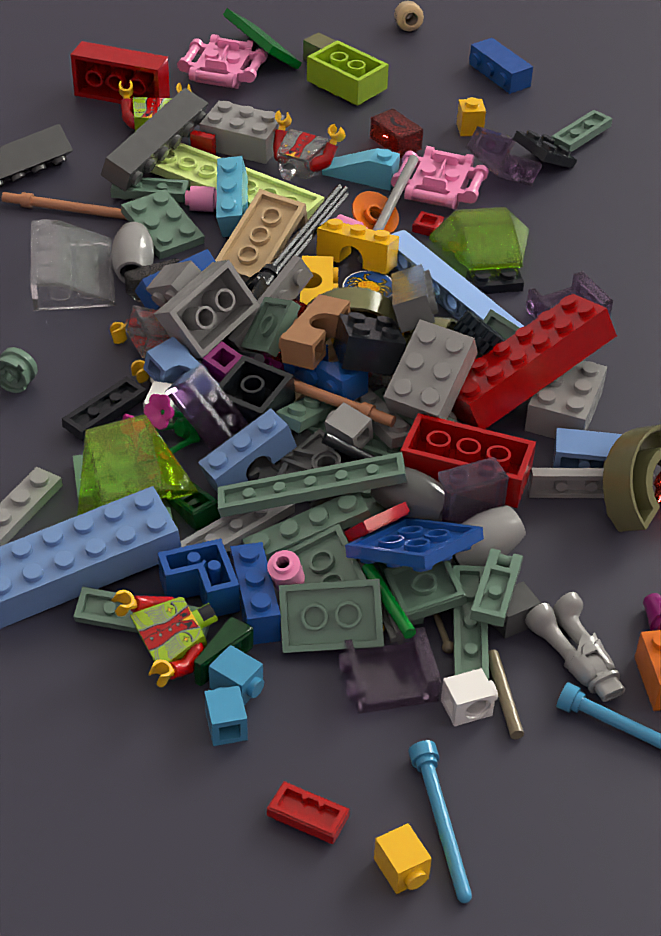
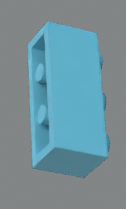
M242 156L217 159L216 219L222 237H229L248 208V175Z

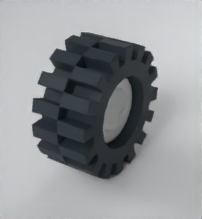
M468 310L453 327L454 331L475 338L477 350L484 355L491 351L496 344L505 341L492 327Z

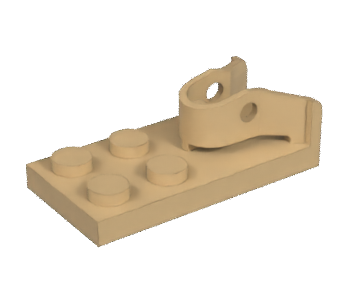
M259 189L215 261L229 260L243 281L246 282L252 275L260 272L265 264H271L284 249L293 232L306 223L308 220L306 204Z

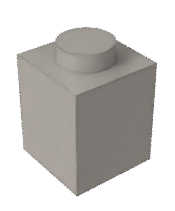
M344 402L336 410L331 411L325 419L326 432L360 449L373 438L372 419Z

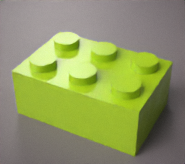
M338 40L307 56V81L333 93L335 96L349 101L351 104L358 106L387 89L389 64Z

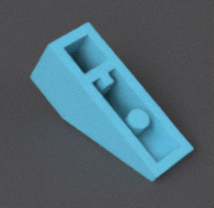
M375 148L334 157L330 167L322 170V175L391 191L393 188L391 179L399 170L400 153L391 152L388 149Z

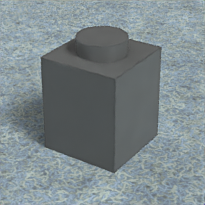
M524 581L515 585L504 626L490 625L493 628H497L504 639L529 629L525 623L527 614L535 606L542 603Z

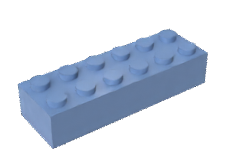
M154 486L0 546V629L79 597L82 587L99 589L158 564V552L180 548L181 542L178 528Z

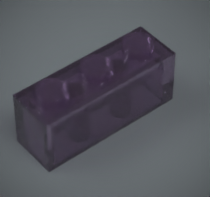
M203 365L181 375L165 391L212 451L249 425Z

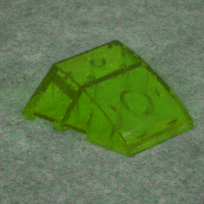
M507 207L455 210L430 234V240L433 243L439 241L444 251L454 252V258L470 270L523 267L529 228Z
M146 414L85 430L77 516L151 486H154L160 499L167 497L168 500L198 493V490Z

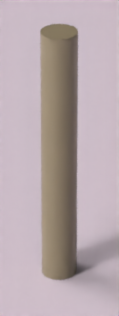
M489 650V669L497 689L510 737L512 739H519L524 736V731L499 652L497 650Z

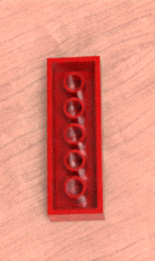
M575 294L564 297L556 306L542 312L530 324L519 328L507 340L496 344L491 351L474 360L451 411L458 419L470 426L482 429L488 428L617 337L607 308Z

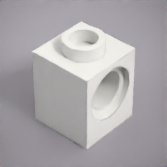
M482 668L443 679L441 702L454 726L493 715L494 703L498 699V693L492 680L488 681Z

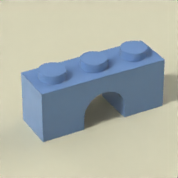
M173 336L146 352L143 369L154 381L169 384L177 382L188 387V389L183 391L180 405L182 411L197 410L202 415L205 423L215 418L211 393L219 383L209 374L207 368L203 364H199L190 354L189 349L185 345L181 344Z
M269 409L198 463L208 483L218 493V487L248 481L246 476L247 469L256 458L265 456L272 464H275L295 449L297 445L288 424L272 409Z

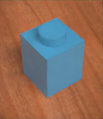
M230 645L209 665L210 688L214 690L219 687L239 685L245 705L251 698H256L264 687L263 664Z
M239 685L204 691L205 713L213 746L248 740L247 715Z

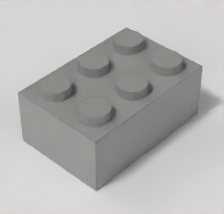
M219 100L199 123L201 132L216 135L217 153L234 157L242 156L243 159L267 164L274 155L273 142L275 130L278 129L279 125L275 119L276 113L273 111L258 110L251 106H241L230 101ZM281 115V120H284L285 116Z
M229 260L212 262L156 311L154 315L170 337L174 336L189 349L190 354L195 359H199L207 355L252 314L260 304Z
M420 319L383 396L388 410L414 420L418 413L447 420L478 353L475 338Z
M583 360L534 394L528 404L525 431L554 439L557 428L587 431L603 392L607 366Z

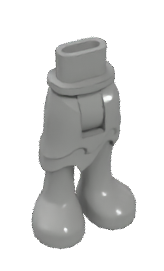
M569 592L563 595L553 608L548 603L535 606L526 616V625L532 632L544 638L561 654L565 660L564 667L582 685L588 687L590 693H597L603 702H607L625 692V687L619 681L620 673L618 670H615L614 663L604 649L601 640L597 638L595 632L591 636L579 620L583 609V602L576 592ZM559 627L578 645L577 650L563 635Z

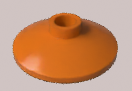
M374 191L360 193L352 203L354 219L364 223V226L372 230L388 198ZM396 207L384 228L390 234L394 232L399 223V214Z

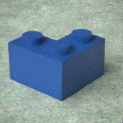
M221 538L158 552L159 579L165 596L188 598L199 595L202 604L209 603L217 617L240 611L239 583Z

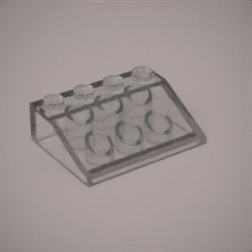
M41 219L39 221H31V292L34 311L116 306L114 268L111 259L112 238L60 220Z

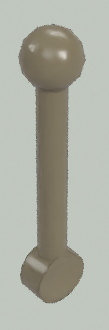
M433 614L443 641L442 650L450 654L453 652V642L449 641L440 614Z

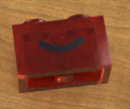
M392 108L371 117L370 138L391 152L400 153V158H403L407 151L417 152L422 150L423 128Z

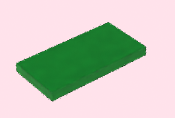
M228 8L223 13L224 17L267 53L294 69H299L302 62L258 26Z

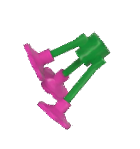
M152 394L149 398V403L144 407L147 426L145 424L136 425L133 415L124 414L121 430L126 448L133 450L137 449L138 438L140 436H147V433L174 429L177 436L185 438V440L166 451H159L155 446L148 447L146 445L138 449L140 456L137 457V463L140 468L144 469L146 477L161 480L166 475L165 469L167 468L166 461L168 457L189 444L199 442V436L205 431V422L197 410H174L170 406L168 395ZM173 417H179L174 423H169V420Z

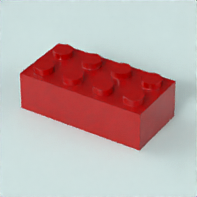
M81 41L70 54L75 96L121 104L123 97L119 93V82L121 81L122 88L128 89L131 80L133 83V94L130 96V99H133V97L170 98L168 56Z
M418 413L400 452L403 453L405 467L416 469L431 476L451 492L518 508L531 473L536 442Z

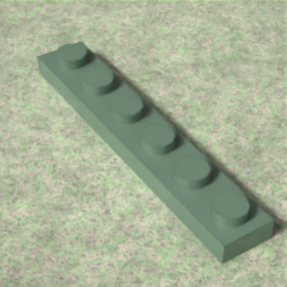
M398 452L218 487V511L222 518L407 483L403 453Z

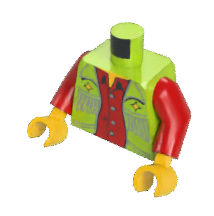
M130 80V87L128 89L122 88L121 81L119 82V93L123 97L121 99L122 119L130 129H135V131L172 99L133 97V99H130V96L133 94L132 81ZM178 83L176 86L177 93L182 90L181 83Z
M119 590L111 600L112 602L122 603V605L117 607L115 613L117 616L122 617L129 610L133 612L130 615L154 660L148 674L149 676L153 674L160 675L156 683L157 686L164 687L169 679L172 680L193 673L195 659L208 645L202 629L218 621L211 605L207 603L191 612L183 597L133 596L127 590Z

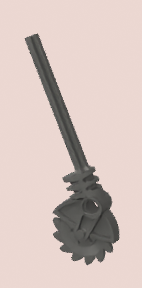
M290 429L297 447L275 464H272L265 456L256 458L249 465L251 468L248 472L249 479L258 477L262 479L340 464L341 457L334 449L321 443L325 432L321 429L312 435L307 429L302 431L300 435ZM341 495L308 501L310 509ZM351 526V527H349V528H346V529H344L343 531L345 532L346 530L352 528L353 526ZM357 559V560H358V563H359V565H360V567H361V569H362V566L364 565V563H361V562H360V559ZM378 562L373 563L387 585ZM381 602L383 624L391 643L397 642L398 645H401L406 638H404Z

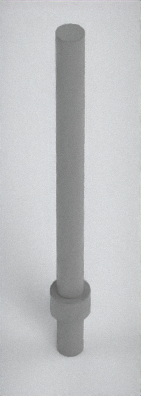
M410 155L372 230H384L419 161L417 156ZM360 253L358 256V261L363 264L362 255Z

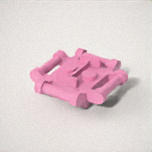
M212 34L209 44H204L197 38L193 39L189 45L190 49L184 57L180 58L177 67L181 72L189 73L188 77L191 81L238 89L242 82L251 83L255 80L257 70L266 61L268 54L264 49H257L255 51L256 43L253 40H247V42L220 38L219 35ZM196 54H201L197 62H192Z
M427 146L424 156H417L419 159L415 167L417 170L404 188V199L451 209H457L459 202L469 204L476 202L479 196L478 190L480 185L487 178L489 170L485 165L473 167L475 155L466 154L464 156L435 150V147ZM407 151L402 158L403 163L397 173L393 175L391 179V185L393 187L395 186L410 155L417 156L415 152ZM469 179H472V182H471L470 186H469L468 188H466L467 185H468Z

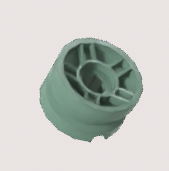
M10 347L0 355V387L12 393H21L27 388L29 382L36 377L38 372L37 364L24 350Z

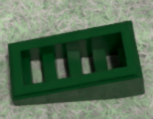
M184 478L161 491L162 496L195 531H199L221 518L218 511V500L188 478Z
M229 618L195 659V684L202 686L209 681V665L230 645L245 654L253 648V627L236 618Z

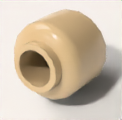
M413 1L401 2L394 12L396 23L404 31H415L423 23V11Z

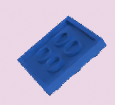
M402 518L346 544V557L360 559V562L364 564L381 562L386 563V566L390 568L408 566L412 567L413 571H428L433 568L434 564L452 559V555L470 550L472 545L483 540V527Z

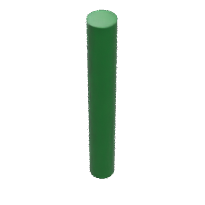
M373 563L364 564L362 571L367 579H380L381 602L402 635L406 639L412 638L416 634L414 626Z

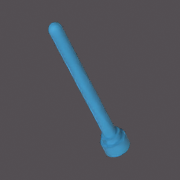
M569 682L566 683L559 696L557 708L568 713L571 710L578 713L580 710L661 749V733L585 698L586 694L580 692V687Z
M420 741L413 744L408 750L411 764L414 768H417L418 772L422 773L457 899L461 903H468L472 898V893L436 773L437 762L439 761L438 750L433 741Z

